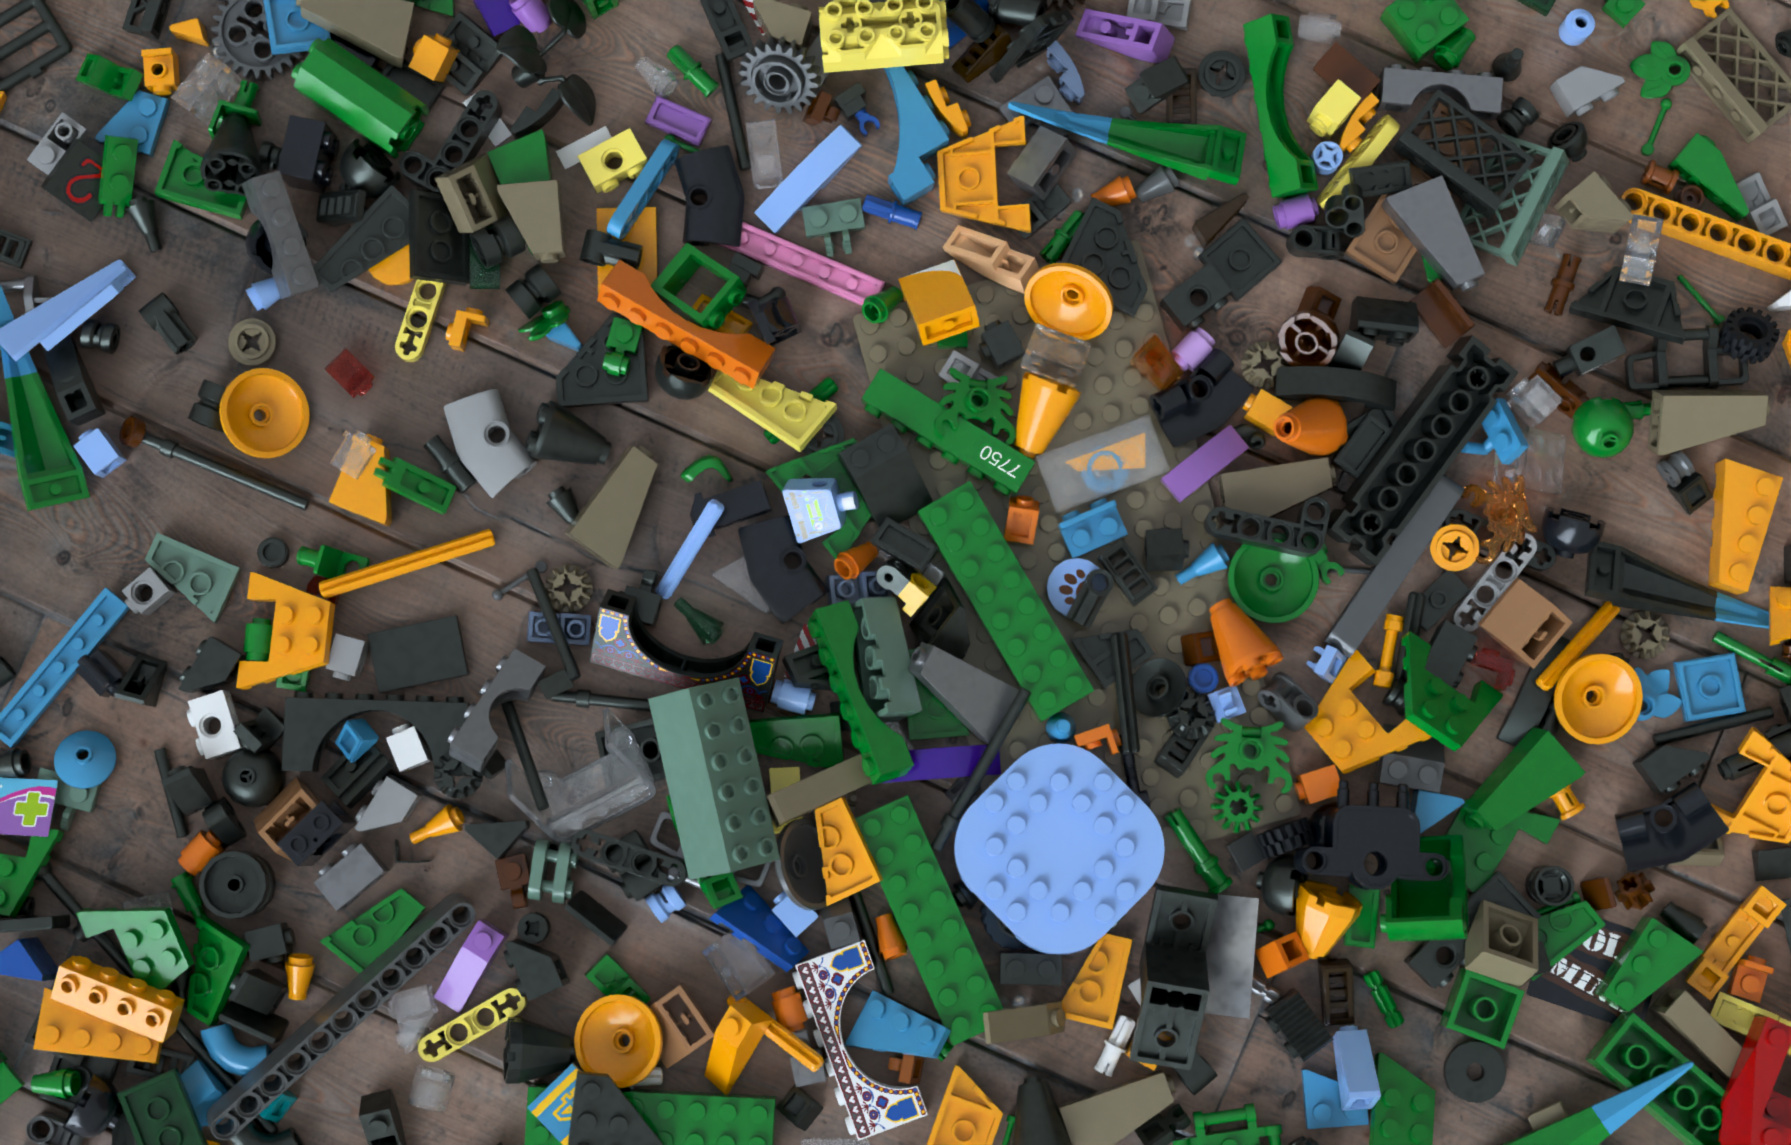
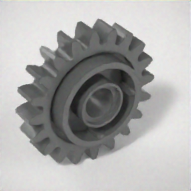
M769 36L766 44L759 39L756 45H750L746 54H744L740 62L742 66L739 74L743 76L740 83L741 85L749 86L746 91L747 95H757L754 100L755 104L765 101V110L774 105L778 114L781 112L782 107H785L786 111L792 114L794 107L802 111L805 104L809 106L812 104L814 97L817 96L820 89L819 85L822 77L818 73L821 68L820 66L812 65L816 58L815 56L805 57L806 47L800 50L796 49L795 40L790 45H786L784 37H781L779 42L775 43L772 36Z

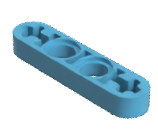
M663 139L612 215L607 226L608 234L619 240H623L674 164V160H676L680 150L678 144L668 139Z

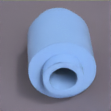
M1584 9L1571 11L1559 26L1560 39L1570 46L1582 44L1594 30L1595 20L1592 14Z
M777 679L770 703L777 704V708L805 715L806 710L812 711L817 694L812 693L810 688L794 687L789 679H784V681Z

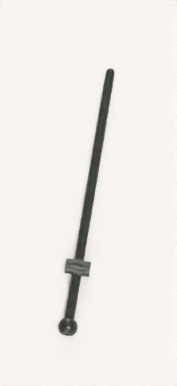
M48 861L46 866L41 867L34 880H42L77 919V926L72 930L74 935L84 943L93 938L127 977L135 978L126 956L105 932L86 938L76 915L78 911L84 908L52 873L53 866ZM179 1018L176 1029L177 1034L229 1091L238 1082L210 1057L202 1041ZM246 1096L240 1101V1103H248L252 1100V1098L250 1096ZM260 1115L254 1118V1121L266 1134H276L278 1132L277 1126L272 1121L263 1119Z

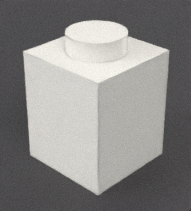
M409 723L394 728L392 730L393 735L386 738L399 772H407L433 761L423 735L415 726L410 727Z

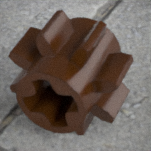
M1628 872L1620 880L1616 881L1620 890L1615 891L1614 894L1618 901L1622 902L1626 910H1629L1631 907L1642 910L1649 902H1653L1650 892H1653L1655 887L1651 880H1647L1643 872L1638 875Z

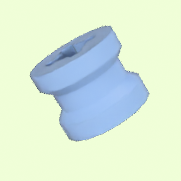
M1324 141L1316 146L1310 157L1314 160L1315 172L1320 175H1330L1337 170L1343 159V152L1338 144L1332 141Z

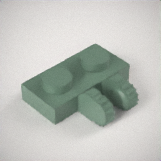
M860 198L802 207L807 239L824 236L827 257H832L835 251L830 235L842 233L843 250L845 254L852 253L849 232L865 229Z
M40 767L37 779L58 780L51 824L54 821L58 804L67 806L60 821V829L64 831H69L76 809L94 812L102 783L87 789L74 788L64 783L56 771Z

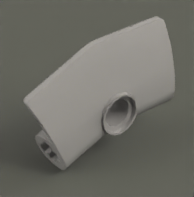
M499 389L483 391L444 406V412L458 457L491 498H494L514 478H521L537 464L535 458L529 456L530 452L526 451L525 446L511 431ZM497 429L505 430V439L500 443H493L491 440L492 433Z

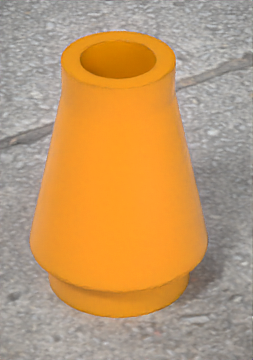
M293 953L288 955L285 969L289 999H307V991L316 965L313 962V956L310 954Z

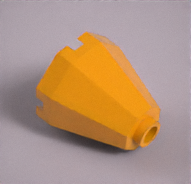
M1307 880L1305 883H1301L1298 888L1296 931L1309 958L1318 959V957L1326 956L1359 917L1363 904L1353 894L1346 891L1343 896L1336 893L1337 887Z

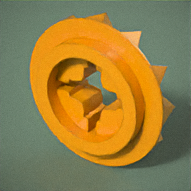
M1450 523L1447 526L1440 527L1431 539L1430 552L1435 563L1441 568L1448 571H1460L1471 566L1479 554V541L1474 531L1464 524ZM1460 536L1459 544L1466 551L1456 550L1451 555V558H1449L1450 549L1445 543H1453Z

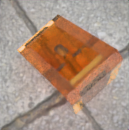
M1155 334L1133 355L1130 364L1158 391L1172 386L1184 374L1162 341Z

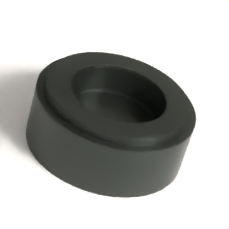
M270 537L259 544L257 556L263 565L270 568H279L287 562L289 548L284 541Z

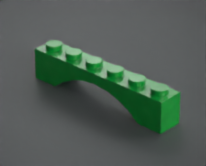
M1271 13L1243 24L1244 42L1248 51L1249 71L1253 81L1254 101L1257 105L1259 130L1262 134L1264 159L1269 176V188L1272 198L1289 199L1319 189L1314 160L1303 151L1295 140L1285 112L1283 95L1284 77L1288 59L1294 46L1289 16Z
M849 600L815 609L808 620V630L811 637L816 639L819 646L820 661L827 667L830 674V687L834 693H837L841 702V715L850 725L852 743L856 749L859 748L861 753L863 771L867 777L870 776L872 784L875 785L907 775L914 766L904 738L891 730L875 715L859 689L853 662L854 643L859 625Z

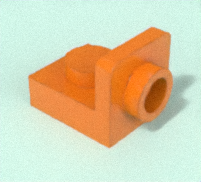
M1027 495L1009 498L1004 539L1006 541L1034 544L1039 515V501H1035L1033 497Z
M1109 724L1073 736L1075 746H1083L1087 751L1102 746L1101 740L1105 739L1111 756L1119 753L1117 747L1122 745L1117 729H1111Z
M1748 955L1747 960L1739 959L1734 966L1727 994L1760 1003L1767 975L1773 974L1774 968L1765 966L1767 960Z

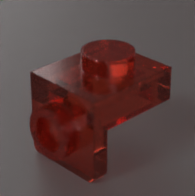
M346 348L324 368L352 398H355L357 395L363 396L373 386L371 381L375 377Z
M1482 648V652L1477 651L1469 664L1497 672L1498 675L1494 689L1499 692L1505 691L1506 687H1510L1514 680L1515 670L1512 669L1514 661L1499 657V651Z

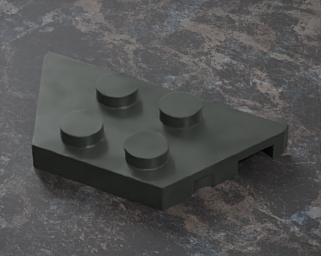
M1069 10L1039 15L1032 23L1023 27L1018 32L1020 37L1006 47L1007 53L989 73L995 83L1001 81L1012 67L1017 66L1019 69L1033 58L1047 51V48L1073 22L1074 18Z
M1615 266L1605 274L1603 280L1593 284L1585 296L1578 302L1576 300L1573 301L1570 305L1569 313L1615 325L1682 345L1685 339V331L1682 329L1680 319V307L1676 300L1677 292L1674 281Z

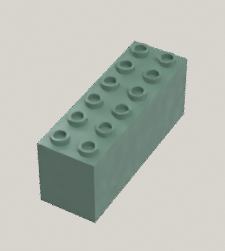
M739 677L649 698L648 701L689 880L731 873L780 860Z

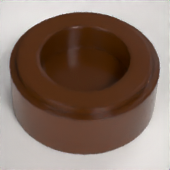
M131 416L124 421L119 433L121 444L136 448L141 443L146 430L144 420Z

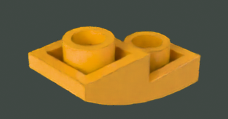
M936 79L925 83V93L931 100L939 118L944 121L954 134L961 139L967 138L968 127H971V121L966 109L961 111L958 102L946 106V104L950 103L948 94L944 86L939 88Z
M1372 92L1358 106L1346 124L1338 141L1342 152L1347 150L1351 153L1363 142L1360 138L1366 130L1363 125L1376 115L1377 112L1374 109L1379 103V100Z

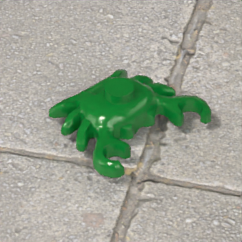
M951 367L949 373L959 383L950 382L943 385L944 390L954 391V393L946 395L939 401L940 406L951 402V408L939 414L934 420L936 433L939 436L945 435L946 431L942 428L943 421L949 422L952 429H957L959 426V414L965 420L975 419L980 420L982 423L992 419V435H997L1000 430H1005L1008 438L1004 443L1008 446L1012 444L1016 438V430L1001 413L1003 411L1010 417L1014 414L1010 406L1001 400L1011 399L1012 395L1005 390L996 388V386L1007 382L1008 377L1001 376L985 381L970 379V376Z
M1222 718L1221 723L1226 728L1232 730V733H1223L1214 737L1216 741H1227L1228 743L1216 748L1211 753L1212 758H1216L1222 753H1225V756L1206 772L1205 780L1207 786L1210 789H1216L1217 785L1213 782V776L1216 773L1222 774L1224 780L1230 781L1231 764H1235L1238 770L1254 768L1256 771H1261L1264 766H1267L1269 768L1267 783L1272 784L1275 778L1281 777L1285 781L1281 793L1286 794L1289 792L1293 785L1292 777L1277 763L1276 757H1279L1284 763H1288L1290 758L1274 746L1275 744L1288 745V741L1270 734L1281 729L1284 723L1277 722L1265 727H1250L1238 725L1226 718Z

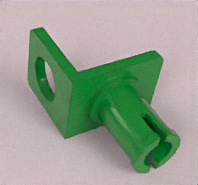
M242 80L234 102L231 103L219 99L208 127L212 140L222 121L227 115L232 113L241 114L248 119L250 124L261 126L262 120L259 112L252 109L253 102L260 89L257 84L250 81L249 86H247L248 81Z
M323 544L320 550L302 546L296 556L297 564L314 568V574L328 579L346 574V566L352 561H356L359 564V569L368 567L370 560L366 557L343 552Z

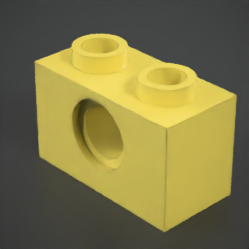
M1338 79L1315 105L1308 117L1307 122L1310 124V129L1320 137L1325 136L1330 139L1352 114L1361 97Z
M630 128L577 156L597 193L601 191L608 193L619 186V182L627 177L630 179L638 177L648 162ZM612 158L623 160L622 165L617 169L607 167L609 160Z

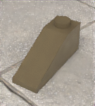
M1062 1001L1026 1003L983 1012L986 1044L1065 1032L1064 1024L1066 1017L1062 1009Z

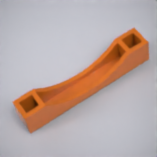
M618 260L601 284L597 301L602 303L607 309L618 312L632 323L648 329L660 339L667 340L678 346L685 353L699 358L713 369L720 370L734 378L740 384H745L754 389L771 363L775 347L767 345L766 342L750 333L731 334L716 332L685 320L673 312L658 297L644 273L621 260Z

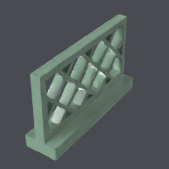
M1501 133L1502 136L1520 149L1527 150L1526 153L1528 155L1534 156L1539 154L1545 156V159L1541 166L1531 170L1528 168L1518 182L1530 179L1532 185L1529 191L1516 196L1513 188L1511 190L1513 198L1502 202L1494 212L1500 224L1483 231L1479 219L1485 216L1479 212L1477 213L1467 203L1461 211L1460 217L1464 226L1474 221L1477 223L1480 232L1469 237L1475 249L1505 259L1506 263L1518 266L1570 162L1563 149L1554 146L1552 149ZM1496 145L1493 148L1492 152H1498ZM1515 156L1505 160L1506 167L1521 160ZM1499 157L1487 160L1485 164L1486 174L1501 170L1500 163L1496 164ZM1503 182L1491 187L1488 184V188L1495 193L1504 189ZM1516 204L1518 208L1516 217L1503 222L1499 211ZM1503 230L1505 238L1500 248L1489 245L1486 237Z

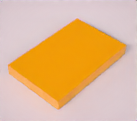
M645 207L622 241L643 246L638 270L646 275L651 286L658 277L657 208ZM596 208L597 231L607 233L608 223L617 208ZM607 264L605 266H597L598 295L602 282L614 266Z

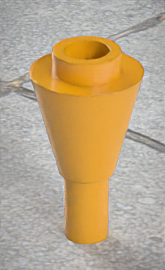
M447 804L424 827L410 833V840L413 844H417L429 837L460 832L463 830L462 824L465 823V818L458 807Z

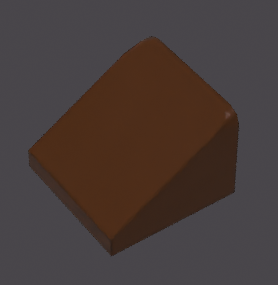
M1308 286L1297 312L1305 309L1320 310L1334 320L1341 298L1322 287Z
M1213 631L1181 636L1186 666L1220 661Z
M1597 877L1580 883L1584 901H1587L1594 911L1616 907L1617 903L1610 878Z

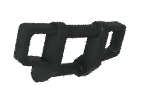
M1716 324L1706 325L1705 328L1683 329L1685 331L1684 341L1703 340L1704 374L1668 376L1666 349L1667 342L1671 341L1653 337L1652 352L1630 355L1624 360L1626 387L1629 391L1667 390L1668 388L1706 386L1707 389H1717L1718 386L1742 385L1749 380L1748 361L1742 363L1740 362L1741 358L1738 356L1739 378L1719 379L1717 355L1731 356L1732 352L1725 353L1723 351L1724 348H1717L1719 332ZM1652 358L1654 383H1636L1634 381L1633 362Z

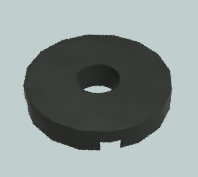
M1466 1041L1456 1045L1448 1057H1446L1443 1076L1447 1087L1457 1097L1467 1102L1481 1103L1492 1099L1501 1091L1505 1082L1506 1067L1502 1056L1494 1047L1481 1041ZM1472 1063H1478L1482 1068V1075L1477 1080H1470L1467 1076V1068Z

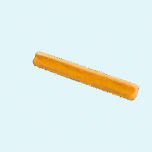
M1605 602L1536 679V684L1543 691H1549L1559 680L1565 669L1581 656L1620 612V607L1612 606V602Z
M734 991L727 999L728 1006L751 1002L738 991ZM761 1010L772 1020L764 1034L812 1072L818 1071L824 1063L823 1057Z

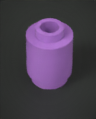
M542 0L509 1L512 7L511 11L531 33L535 31L541 33L552 23L548 8Z
M1307 193L1279 201V205L1272 207L1278 229L1286 228V230L1300 225L1315 222V216L1319 215L1315 198H1310Z

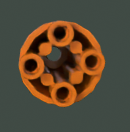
M1311 397L1280 415L1273 425L1274 434L1278 439L1312 456L1330 455L1337 451L1340 446L1344 445L1348 439L1346 416L1337 400Z
M1230 598L1217 602L1209 609L1224 677L1230 687L1241 684L1249 677H1251L1252 681L1264 677L1268 674L1267 667L1275 665L1284 659L1278 646L1236 603H1232Z

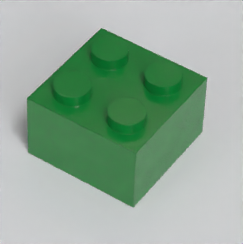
M1396 0L1385 8L1380 20L1414 63L1417 64L1432 53L1438 45L1464 28L1469 18L1454 0Z
M1459 967L1439 1025L1505 1049L1525 991Z

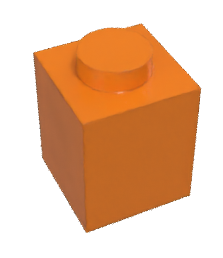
M1335 764L1296 776L1298 782L1294 783L1295 792L1299 800L1304 799L1305 805L1337 796L1340 778Z
M1297 931L1255 950V954L1267 979L1310 959Z

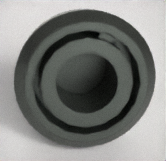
M1576 121L1560 126L1550 136L1547 148L1552 149L1554 146L1565 150L1568 159H1571L1573 162L1581 160L1587 154L1585 147L1588 142V134L1584 124Z

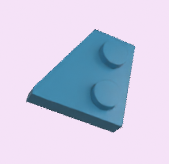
M138 91L132 101H128L96 134L95 140L104 143L105 135L138 139L137 153L153 157L170 101L164 97Z
M1306 1068L1301 1069L1307 1129L1369 1124L1367 1109L1342 1111L1337 1081Z

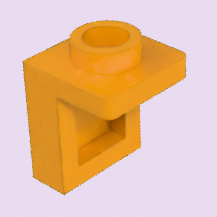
M466 307L465 311L456 310L454 323L450 322L446 331V340H449L448 345L453 350L465 352L471 323L485 327L489 326L490 321L486 316H483V311Z

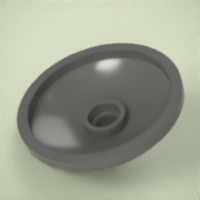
M805 818L793 820L785 825L777 840L780 860L775 861L776 874L783 891L793 903L804 910H819L827 906L825 897L827 891L822 873L823 860L821 847H819L816 822Z

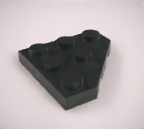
M1093 197L1060 263L1079 265L1096 274L1109 289L1114 309L1134 318L1148 290L1144 278H1142L1120 210Z
M611 313L604 321L602 327L594 336L589 338L576 353L573 360L556 376L558 404L564 408L648 402L644 329L637 354L626 353V357L631 358L627 375L621 374L619 377L608 374L607 370L602 369L606 352L612 353L615 351L606 346L613 318L629 320L619 313Z
M577 1071L568 1145H663L661 1139L653 1132L609 1074Z

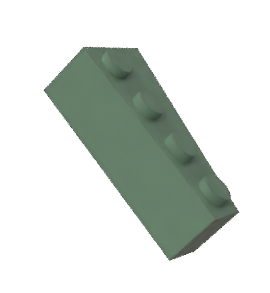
M896 597L861 598L851 604V608L859 625L855 643L860 686L866 703L882 722L900 721L922 711L915 677L908 670L911 660L902 626L901 611Z

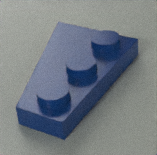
M746 885L741 890L743 898L722 906L709 919L717 925L720 922L733 930V936L739 940L745 938L756 946L758 953L788 972L810 951L774 914L758 893L750 885Z

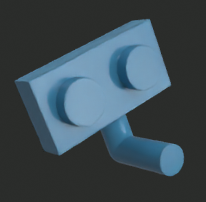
M1496 398L1497 403L1481 423L1488 438L1483 443L1468 441L1461 452L1487 455L1495 449L1501 463L1510 465L1529 447V444L1506 400Z

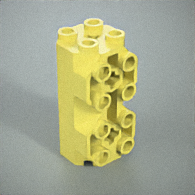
M833 0L825 7H819L824 73L944 63V59H949L945 0H887L886 2L871 3L869 0Z

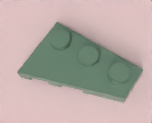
M156 533L145 557V561L203 611L210 620L216 624L218 623L240 575L241 568L160 533Z

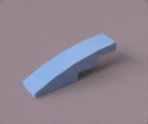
M839 125L789 174L754 213L774 233H779L798 211H801L802 207H805L820 189H824L863 145L843 125Z

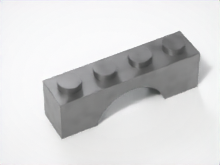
M1392 64L1388 68L1384 67L1379 75L1381 81L1378 85L1377 99L1379 103L1377 104V110L1407 112L1417 97L1425 93L1436 92L1439 89L1444 94L1451 96L1458 104L1479 119L1495 120L1501 113L1503 78L1495 77L1493 73L1480 72L1477 75H1466L1463 70H1448L1447 73L1436 72V69L1432 67H1420L1418 70L1406 69L1404 65Z
M280 170L253 177L242 183L241 185L250 211L261 222L270 243L273 258L271 272L280 298L285 299L319 287Z
M515 648L509 657L504 655L496 667L495 671L498 673L493 680L487 679L480 691L482 697L478 703L472 702L464 714L466 721L462 727L456 726L451 732L447 741L450 743L449 755L481 773L495 752L499 738L491 727L489 721L490 714L496 707L508 701L519 700L528 702L538 687V681L543 679L546 666Z

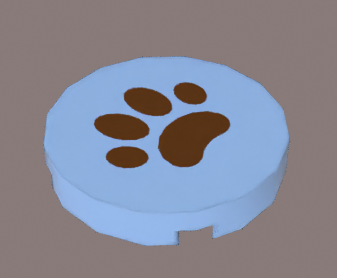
M1073 558L1063 561L1053 569L1048 577L1046 591L1048 600L1055 611L1066 617L1085 582L1086 576L1089 572L1099 569L1098 566L1089 560ZM1096 574L1092 577L1091 586L1094 590L1103 591L1107 587L1103 574Z

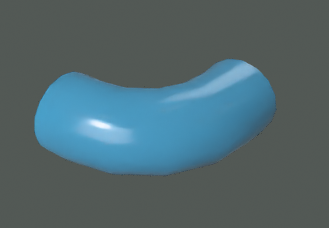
M227 1023L200 1031L203 1043L210 1057L225 1071L242 1077L246 1076L272 1052L269 1044L257 1047L242 1045L235 1038L231 1025Z

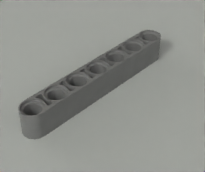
M1445 474L1442 476L1401 534L1392 538L1389 543L1391 545L1390 549L1379 564L1374 565V570L1362 582L1326 635L1324 642L1338 649L1348 658L1353 655L1463 494L1464 487Z

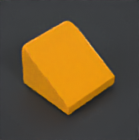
M198 18L169 26L170 31L177 39L207 47L210 46L205 26Z

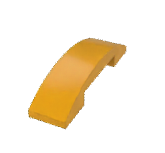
M1760 885L1719 929L1704 949V953L1700 955L1685 982L1711 1001L1728 980L1729 976L1727 974L1764 927L1768 928L1787 904Z

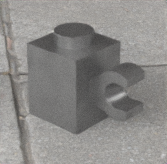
M807 1029L796 1031L795 1036L811 1047ZM821 1048L813 1049L823 1057ZM790 1055L796 1087L827 1080L824 1063L818 1071L812 1072Z

